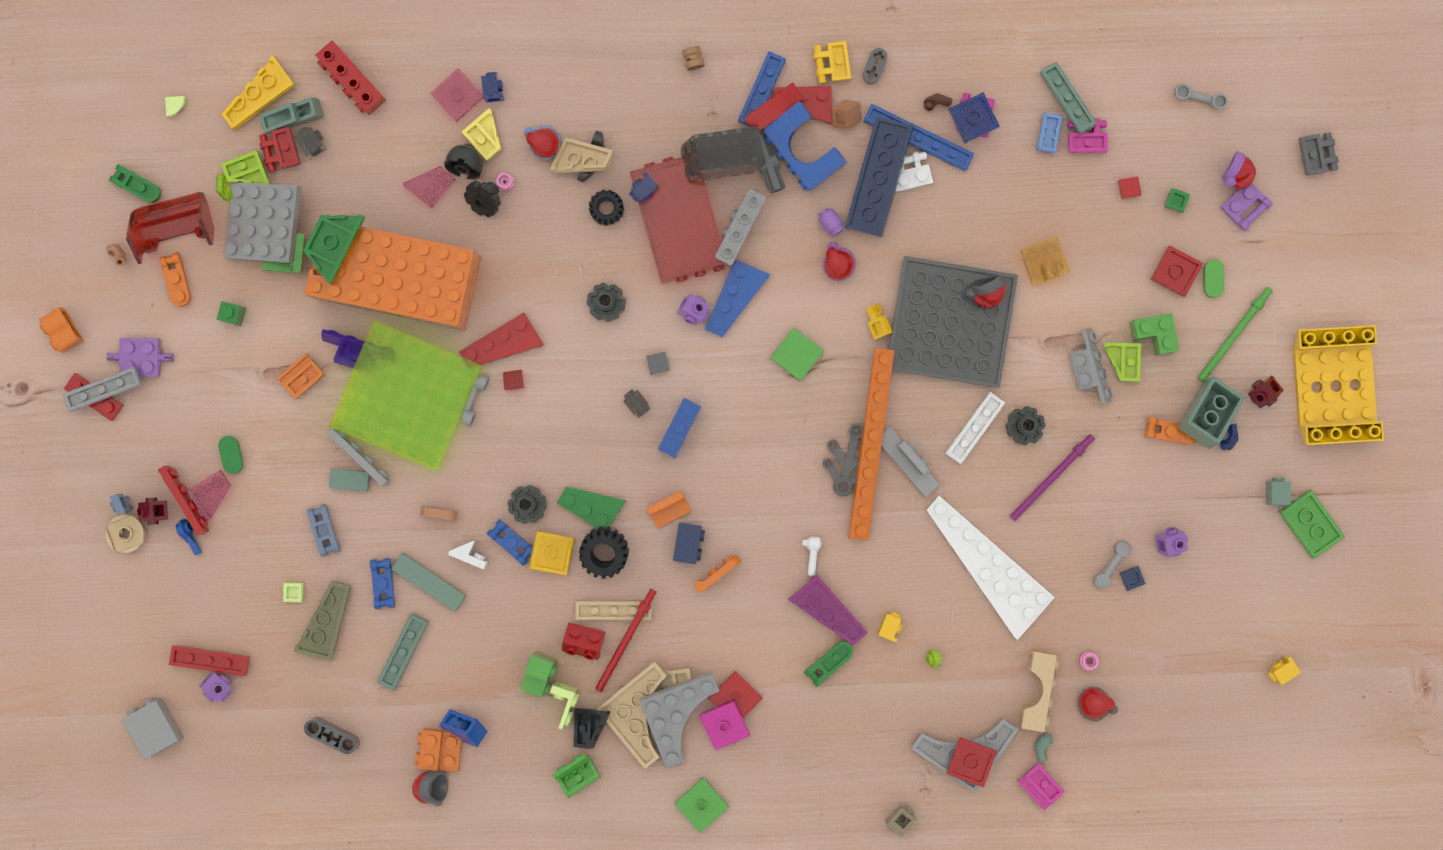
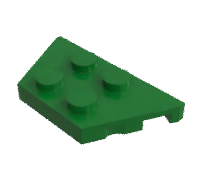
M320 215L303 249L326 282L331 285L365 219L363 215Z

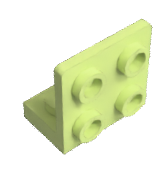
M556 681L552 685L550 693L554 694V698L560 700L568 699L558 728L562 730L564 726L570 724L573 712H570L571 707L574 708L577 704L580 694H577L578 688Z

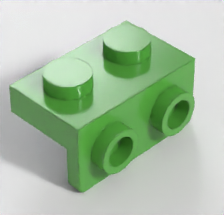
M586 754L576 756L573 762L559 767L557 772L553 774L568 798L601 778L593 761Z

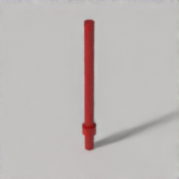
M650 588L644 601L640 602L639 610L595 687L596 690L603 691L645 613L649 612L650 604L657 593L656 590Z

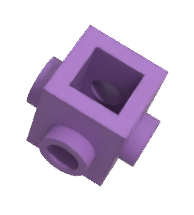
M691 293L684 297L676 313L682 316L687 323L696 325L706 320L709 315L708 309L710 305L706 303L704 298Z
M1170 527L1165 529L1164 532L1155 534L1158 553L1167 557H1175L1181 555L1182 552L1188 551V538L1185 532L1178 530L1176 527Z
M211 672L199 685L205 691L203 696L210 702L213 700L216 702L224 701L231 694L229 692L231 687L228 685L230 681L222 674L217 676L214 672ZM216 686H219V689L217 691H214V688Z

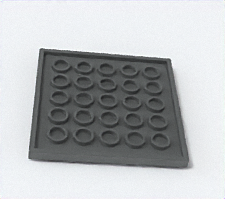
M904 256L892 326L893 333H891L889 350H894L892 371L1000 388L1018 275ZM1002 276L1006 281L1004 299L995 307H981L972 298L966 296L967 289L971 288V283L975 280Z

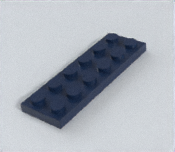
M876 116L845 228L883 237L914 129L913 125Z

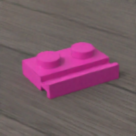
M1038 762L1017 781L1044 811L1065 793Z

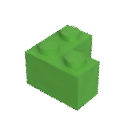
M1172 313L1136 319L1129 322L1133 340L1152 337L1155 356L1180 351Z
M535 651L528 662L520 690L538 697H542L544 693L548 694L551 686L549 679L555 676L558 665L555 664L557 659Z

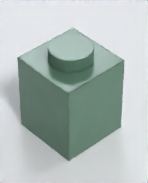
M1272 478V482H1266V505H1291V482H1284V478Z

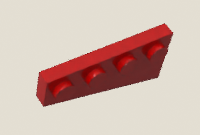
M522 313L459 351V354L470 369L517 353L542 347L544 344L526 314Z

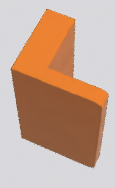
M682 491L647 508L657 528L691 512Z

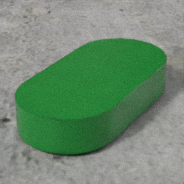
M225 436L218 444L222 465L227 473L237 474L243 469L244 465L239 442L232 436Z

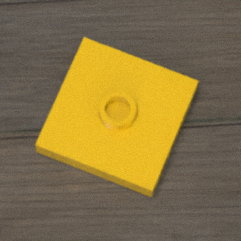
M536 531L529 569L567 576L574 538Z

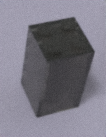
M758 126L695 134L681 145V156L685 160V174L689 178V182L751 174L766 164Z

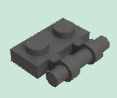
M1331 132L1323 134L1324 141H1321L1320 134L1299 138L1306 176L1326 172V164H1329L1330 171L1338 170L1337 162L1339 160L1338 156L1335 155L1334 146L1336 144L1335 139H1332ZM1323 148H1326L1328 158H1324Z

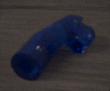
M1237 424L1229 426L1227 439L1220 442L1222 450H1232L1238 442Z

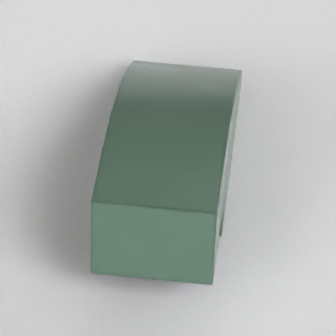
M309 97L297 103H288L263 113L259 117L263 131L267 134L288 126L290 128L322 118L324 115L319 99Z

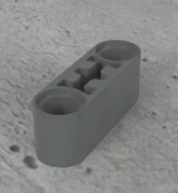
M312 718L304 725V732L307 736L341 753L351 754L360 745V740L356 735L322 718ZM312 722L319 726L318 732H314L311 729ZM331 732L334 733L333 736L335 737L332 740L330 739L331 735L329 734ZM347 739L353 742L352 749L346 747L345 741Z

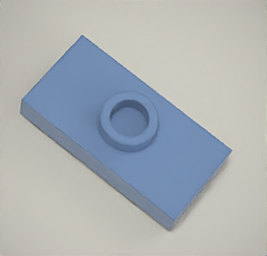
M1043 113L1036 151L1056 153L1062 115Z

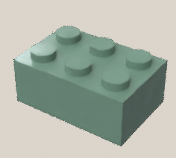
M1213 376L1203 382L1177 428L1208 449H1211L1221 442L1245 397Z

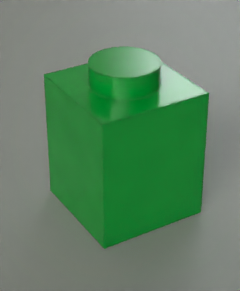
M221 301L216 320L241 326L246 308Z

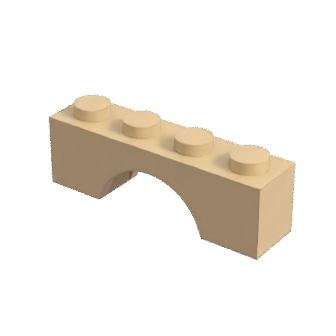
M1030 651L1028 670L1037 676L1040 691L1033 703L1021 707L1018 726L1022 729L1045 732V728L1049 726V716H1047L1048 709L1052 707L1053 698L1050 695L1051 689L1054 690L1056 679L1053 676L1054 670L1057 671L1059 659H1056L1057 655Z

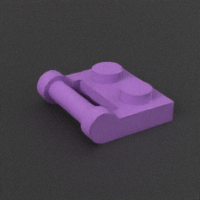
M1251 183L1247 188L1236 191L1220 208L1241 230L1246 231L1250 227L1249 225L1265 209H1269L1273 203ZM1258 200L1260 204L1243 220L1240 215L1253 202Z

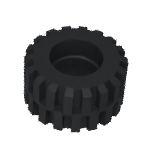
M602 526L598 527V530H591L585 536L579 549V561H582L581 566L583 569L587 568L586 572L589 575L592 572L595 578L599 575L601 579H606V576L611 578L614 577L615 573L619 574L628 558L629 548H627V540H624L622 533L618 534V530H610L611 527L603 529ZM598 544H607L613 548L615 557L610 561H601L595 557L593 548Z

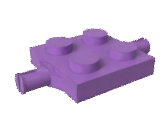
M119 338L118 353H107L106 355L114 356L106 357L107 361L119 362L120 372L136 367L140 376L153 377L160 376L162 361L173 362L174 358H166L174 357L173 353L162 354L160 338Z

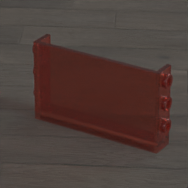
M683 153L680 158L676 159L668 157L658 164H655V162L647 163L644 165V168L630 171L661 284L674 280L677 283L683 282L692 275L701 277L706 275V271L710 270L714 272L724 270V266H727V264L715 258L722 242L704 179L696 181L691 153Z

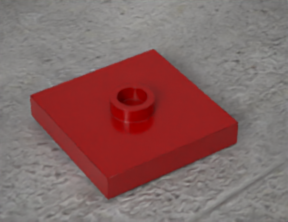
M1169 245L1150 280L1182 297H1186L1203 263Z
M735 671L719 687V692L712 694L708 699L716 707L735 700L744 718L763 697Z
M959 737L947 774L984 787L997 750Z

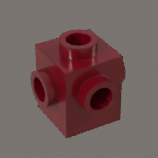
M1271 375L1263 381L1259 379L1254 382L1248 395L1259 408L1265 405L1270 407L1277 401V398L1284 389Z
M157 497L145 498V502L138 503L137 515L139 522L147 521V525L159 524V520H168L167 500L157 501Z

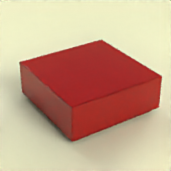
M1138 176L1118 180L1121 199L1141 196Z

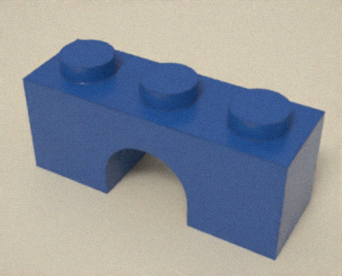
M683 398L658 450L676 458L701 406Z

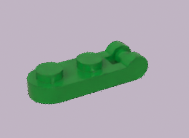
M117 164L116 172L113 176H110L108 181L146 202L155 203L160 199L161 190L157 185ZM123 174H125L126 177H125L124 181H123V182L120 181V179H121V177L123 176Z
M846 641L836 643L814 664L808 667L804 674L807 677L810 676L813 680L812 683L816 687L819 686L851 658L853 654L851 644ZM818 668L824 672L820 676L815 672Z

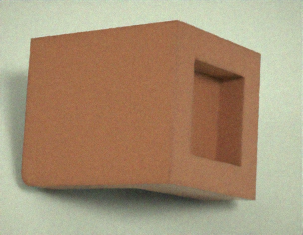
M843 100L831 108L833 126L849 129L861 121L860 102Z

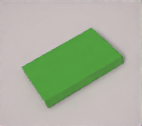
M1308 490L1291 502V505H1287L1279 511V514L1312 559H1315L1345 537L1312 490Z

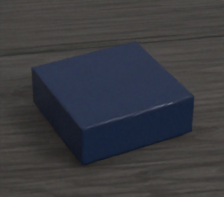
M1139 566L1119 573L1126 591L1146 584Z

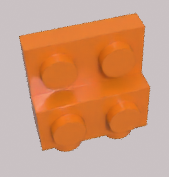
M424 728L422 733L418 734L417 744L421 745L420 752H417L415 756V764H418V769L458 772L462 740L446 730Z

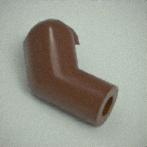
M936 93L924 100V109L932 111L937 104L950 107L952 98Z

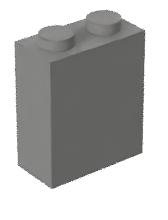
M154 698L149 699L143 703V708L138 710L136 707L126 713L127 717L122 719L144 760L184 738L162 698L157 700Z

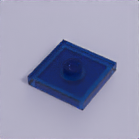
M984 92L948 109L964 144L1000 127Z

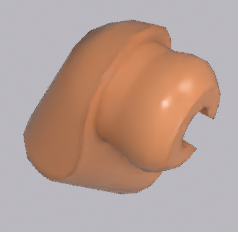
M112 244L107 246L108 255H115V264L123 266L126 255L119 245Z

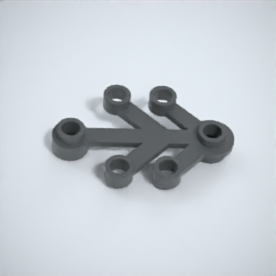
M858 423L849 427L851 438L846 458L840 450L837 440L832 439L827 443L828 449L834 453L843 468L842 476L835 469L833 459L826 458L823 461V467L829 471L835 481L833 484L834 492L842 497L849 495L852 491V486L856 483L857 475L851 478L849 476L851 470L858 467L859 457L854 459L858 439L862 437L863 426ZM854 428L860 430L858 435L853 434ZM831 442H835L837 444L835 449L830 448L829 445ZM827 460H830L832 462V466L830 468L825 466V462ZM841 483H844L846 485V489L844 491H841L839 489V485Z

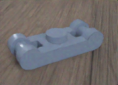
M320 505V508L307 509V515L321 557L327 556L330 552L336 553L341 551L327 505ZM322 515L323 520L317 522L316 517ZM329 539L331 544L325 546L324 540Z

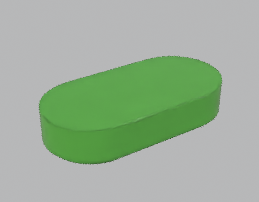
M1217 259L1208 261L1203 268L1204 293L1210 298L1219 297L1224 292V265Z

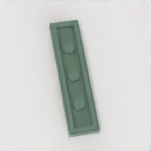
M1057 62L1040 71L1043 80L1079 135L1097 126L1095 119Z
M401 553L391 568L453 611L458 609L466 597L464 593L404 553Z
M413 613L410 614L377 683L393 691L396 690L429 623L428 620Z

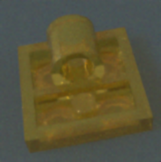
M1057 237L1020 250L1033 286L1070 273Z

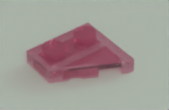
M439 166L405 181L402 185L429 207L433 208L456 179Z
M219 470L186 491L206 521H209L231 487V484L222 470Z

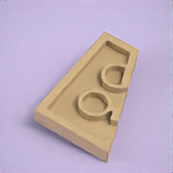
M565 137L549 170L552 174L608 171L616 154L613 150Z

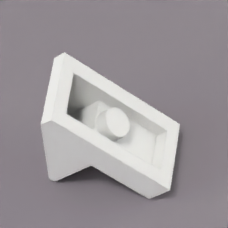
M477 540L455 548L448 553L452 557L481 569H486L489 561L485 560V556L479 553L472 555Z

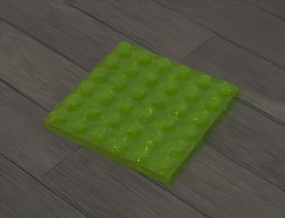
M374 320L329 427L438 471L482 365Z

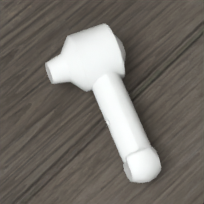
M810 536L802 541V545L810 550L808 576L813 577L816 571L817 551L821 548L822 542L820 537Z

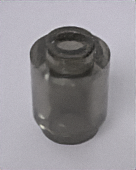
M632 389L624 395L625 400L623 402L634 416L637 415L640 418L651 409L648 406L649 403L639 390L634 392Z

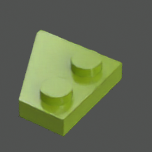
M257 150L221 163L229 183L270 184Z

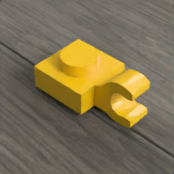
M880 304L866 308L871 318V321L867 323L874 340L893 333L886 315L881 316L882 308Z

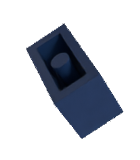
M679 522L673 561L696 564L697 560H701L702 549L698 548L699 542L704 541L705 530H701L702 526Z

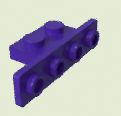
M323 329L321 332L322 341L339 346L333 359L334 363L371 373L377 358L396 362V351L388 346L381 347L371 341H361L351 335H341L334 330Z

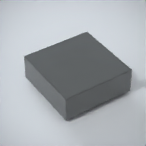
M665 352L646 356L650 375L669 371Z

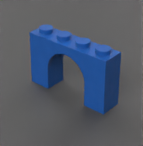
M798 101L763 129L766 133L764 138L770 145L773 143L776 146L777 150L775 152L781 160L786 159L789 163L787 168L793 175H798L800 178L798 182L802 188L813 191L848 162L836 147H833L821 158L811 163H803L793 155L791 139L794 133L813 118L803 103Z

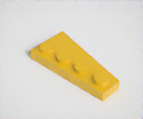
M273 55L268 59L269 62L264 68L261 67L259 69L258 75L251 83H247L244 87L245 90L239 96L237 95L222 112V116L234 131L295 87L293 81Z

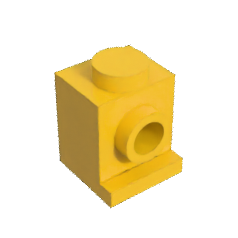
M893 611L890 614L885 612L877 634L897 642L898 639L895 637V634L899 635L903 624L900 623L902 615Z
M1284 655L1282 656L1283 661L1278 660L1271 665L1272 668L1268 670L1269 673L1267 675L1273 683L1276 682V684L1284 685L1301 673L1291 656Z

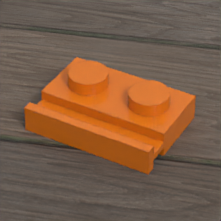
M305 353L277 379L294 399H298L326 374Z

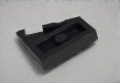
M575 708L573 747L594 748L607 722L610 711Z

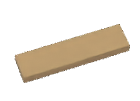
M575 601V620H633L639 610L638 606L641 601ZM652 602L649 612L645 613L642 620H652Z

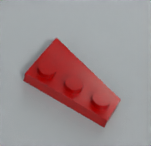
M831 86L797 87L804 97L800 102L803 103L812 115V119L832 125ZM774 87V95L785 87Z

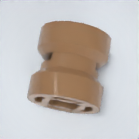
M700 46L689 47L682 51L683 58L687 61L685 64L687 71L697 70L705 66L704 60L700 56L702 53Z

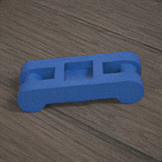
M499 519L495 523L496 526L492 530L490 529L487 535L524 566L528 562L527 559L531 556L533 547ZM502 530L506 532L503 538L498 535ZM522 546L525 551L519 554L517 551Z
M384 558L382 561H377V559L370 560L374 608L381 609L386 606L394 608L395 597L391 559ZM384 568L385 574H379L378 569ZM381 593H387V599H381Z

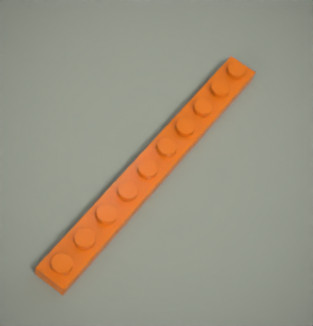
M874 348L849 527V539L869 541L894 350Z

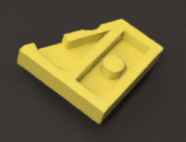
M490 108L462 131V134L487 162L502 150Z

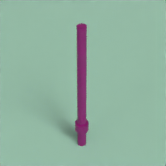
M1089 434L1080 444L1077 443L1065 460L1028 496L1010 517L1016 521L1078 456L1081 457L1086 452L1085 449L1095 438Z

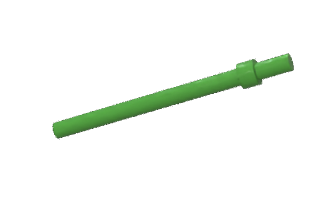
M1266 287L1262 294L1254 299L1251 303L1252 307L1197 377L1199 381L1204 382L1254 315L1258 310H1262L1265 306L1264 302L1273 292L1272 289Z

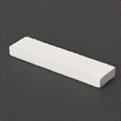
M989 392L945 454L961 465L1005 405V402L992 392Z

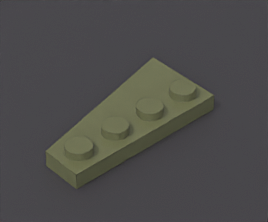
M335 581L330 582L316 612L313 614L308 627L302 634V638L293 652L329 661L333 659L351 585Z

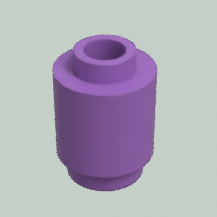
M826 208L818 214L820 216L818 221L832 237L845 229L842 225L843 221L833 208L830 210Z

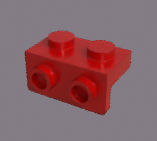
M568 622L562 642V651L569 655L584 656L588 660H599L606 632Z

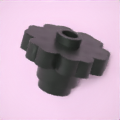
M474 181L466 187V192L464 193L465 201L471 205V210L478 215L494 216L499 211L498 207L501 205L498 195L499 189L496 184L492 182L480 184V182Z
M606 283L595 285L594 292L588 294L587 305L591 308L590 314L597 320L604 318L607 322L618 319V312H623L626 304L625 298L621 297L622 290L615 284H611L609 287ZM605 299L610 300V304L607 306L603 305Z
M1025 406L1022 410L1014 409L1008 415L1010 422L1005 427L1007 435L1014 437L1015 443L1027 445L1029 442L1036 443L1042 438L1043 433L1041 430L1046 427L1044 417L1037 415V409ZM1024 422L1028 424V428L1026 430L1023 428Z
M528 485L526 488L520 486L511 493L513 499H510L507 503L508 511L511 514H515L514 519L516 521L526 524L530 520L535 523L544 516L542 510L547 508L546 496L540 495L539 488ZM526 501L531 502L530 508L525 507L524 504Z

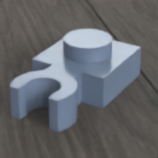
M123 494L110 496L112 501L110 502L111 508L117 514L128 513L134 508L128 501L130 499L129 496L124 497Z

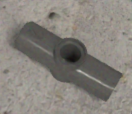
M761 134L750 139L757 157L758 168L761 175L764 176L771 194L784 189L785 184L779 171L780 166L777 157L772 152L770 144L764 138L766 134Z

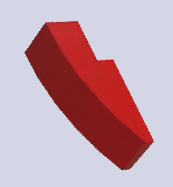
M792 82L746 115L744 119L756 134L804 97Z

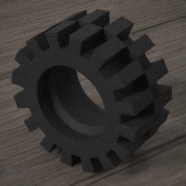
M604 189L601 192H596V195L591 197V202L589 201V211L592 218L600 225L608 226L609 224H615L623 216L624 206L621 197L611 190L605 191ZM603 201H610L614 205V210L612 213L604 215L599 211V205Z

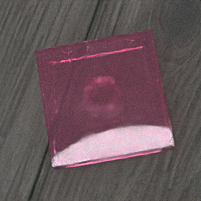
M459 68L430 93L455 122L460 120L484 98V95Z

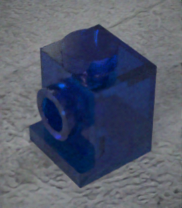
M497 72L486 73V76H481L483 99L485 102L505 101L504 95L500 93L503 91L502 80L498 79Z
M647 172L643 173L644 179L639 178L632 184L633 188L629 193L635 202L639 200L642 204L659 190L658 184Z

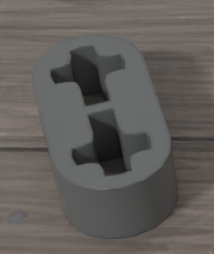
M876 48L870 54L863 72V80L867 84H875L880 78L887 60V53L882 48ZM880 53L883 60H879L878 65L874 64L876 58L873 55L877 56ZM872 68H875L874 75L877 77H873L871 80L866 73H870Z

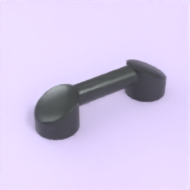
M596 130L591 144L604 148L603 133ZM595 171L579 172L577 180L585 182Z

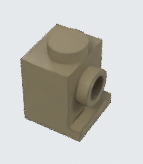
M899 805L885 821L886 825L902 838L916 821V818L913 816L915 812L907 805L905 807ZM900 815L905 816V819L903 821L898 820V817Z

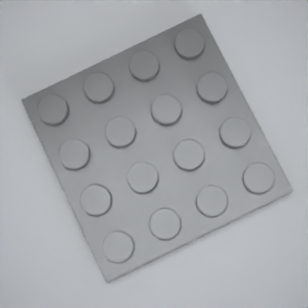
M232 183L224 258L293 263L302 187L298 185Z

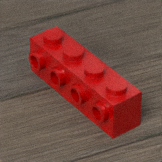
M333 40L315 54L319 59L317 61L318 65L324 71L328 69L332 73L329 77L336 85L342 84L344 94L349 99L353 97L357 101L354 105L362 113L366 111L370 115L386 101Z

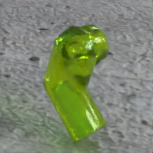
M217 174L215 191L223 200L229 201L233 198V193L226 186V176Z

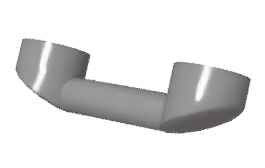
M1187 84L1178 85L1174 91L1175 97L1179 100L1190 98L1209 103L1214 109H1223L1228 104V98L1224 94L1220 93L1209 96L1193 92Z
M480 376L471 385L462 408V419L466 426L470 427L473 423L476 413L470 411L478 389L485 391L489 381L488 376Z
M1118 541L1114 545L1115 556L1104 573H1098L1093 578L1095 587L1104 589L1110 585V576L1122 557L1130 554V546L1127 542Z

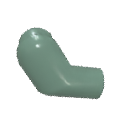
M1050 734L1041 735L1035 742L1034 747L1038 762L1047 760L1045 750L1053 743V737Z

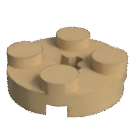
M119 515L113 518L105 532L108 545L120 553L134 552L146 541L145 526L142 522H139V518L136 516ZM125 528L127 531H130L128 539L121 536Z

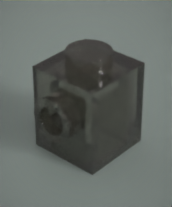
M311 126L309 128L304 127L294 136L309 159L326 150L322 143L324 138L318 129L315 131Z

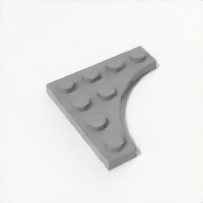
M712 672L639 698L666 768L684 762L681 751V736L690 713L705 698L719 692Z
M1001 718L987 733L970 741L997 750L991 766L992 769L1018 732V729ZM921 732L910 748L947 774L957 742L937 740ZM949 775L973 793L979 788L978 785Z

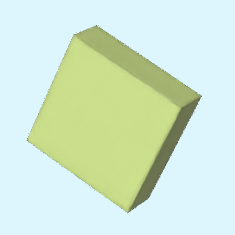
M284 582L283 602H304V583Z

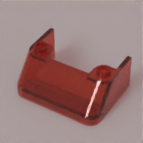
M197 192L143 206L131 212L126 241L138 264H142L143 253H153L157 250L160 241L194 232L196 237L206 239L209 246L213 245L214 226L204 193Z

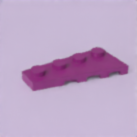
M817 574L788 599L852 645L856 644L867 634V631Z

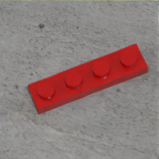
M170 466L159 468L160 475L197 535L207 533L209 531L207 528L208 523L203 516L199 515L197 511L198 506L195 501L190 500L187 494L189 492L186 486L179 482L177 471Z
M173 645L171 647L169 665L246 676L250 656Z

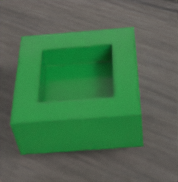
M1171 188L1164 207L1183 213L1190 194Z

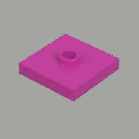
M735 700L699 715L715 750L751 735Z

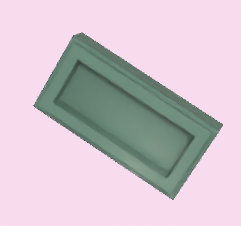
M331 469L329 488L368 492L370 475L367 472Z

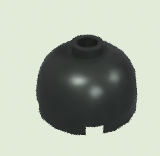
M457 145L449 150L444 167L455 176L460 177L461 173L468 175L466 179H477L480 177L483 168V158L473 145Z

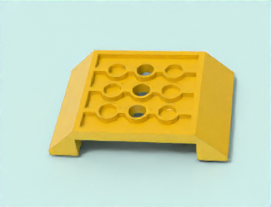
M1376 325L1297 330L1293 348L1298 427L1305 445L1384 441L1383 421L1377 422L1372 345L1377 344ZM1351 380L1358 382L1356 390L1350 388ZM1333 381L1339 384V389L1336 392L1330 387ZM1314 382L1320 385V390L1317 393L1313 392L1311 388Z

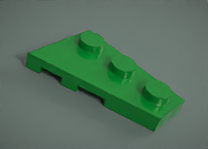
M566 487L557 504L594 527L603 526V529H606V527H610L626 500Z

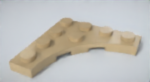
M656 660L597 708V710L610 711L606 723L644 769L660 758V754L652 743L647 719L639 700L641 697L654 693L657 686L668 676Z

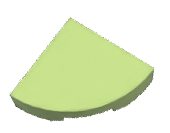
M165 97L166 116L173 117L177 115L182 107H184L186 97Z

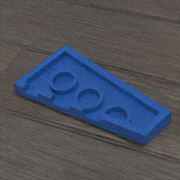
M735 260L705 330L723 337L770 274Z

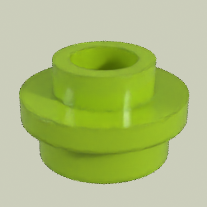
M931 649L926 655L928 666L935 669L942 664V658L938 650L934 651Z

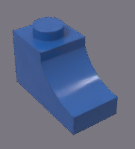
M449 709L439 724L442 729L457 736L464 743L475 747L479 746L488 732L478 719Z

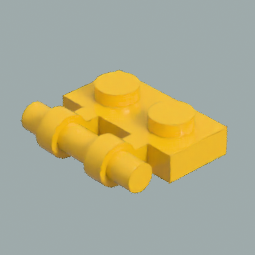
M846 41L827 43L828 51H822L821 45L814 46L815 53H813V59L816 60L817 70L815 73L819 84L826 83L827 75H831L832 82L851 80ZM829 58L830 68H824L823 59Z

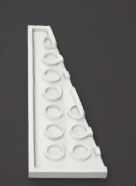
M937 496L926 509L927 513L947 539L1013 637L1018 640L1055 597L944 499Z

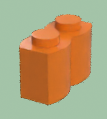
M58 307L39 319L41 323L40 328L44 334L49 335L51 339L50 345L55 351L58 350L64 353L83 341L82 336L64 308Z

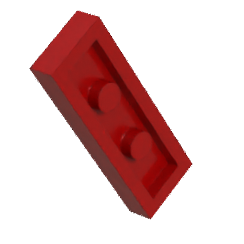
M74 373L64 389L69 392L88 385L90 382L79 374ZM110 397L89 406L110 421H114L124 405Z

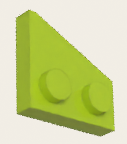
M1104 342L1103 346L1119 380L1122 382H1140L1141 343Z

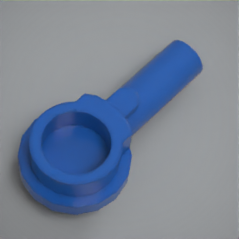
M181 519L176 524L178 535L186 543H189L194 555L202 553L192 535L194 529L188 520Z

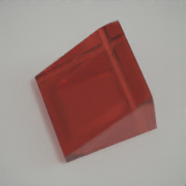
M522 370L503 372L505 391L525 389Z

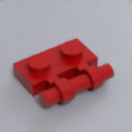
M289 126L271 131L272 139L268 140L266 134L259 135L260 149L264 152V163L268 167L269 173L276 172V163L280 164L281 169L301 164ZM275 146L276 156H272L270 148Z

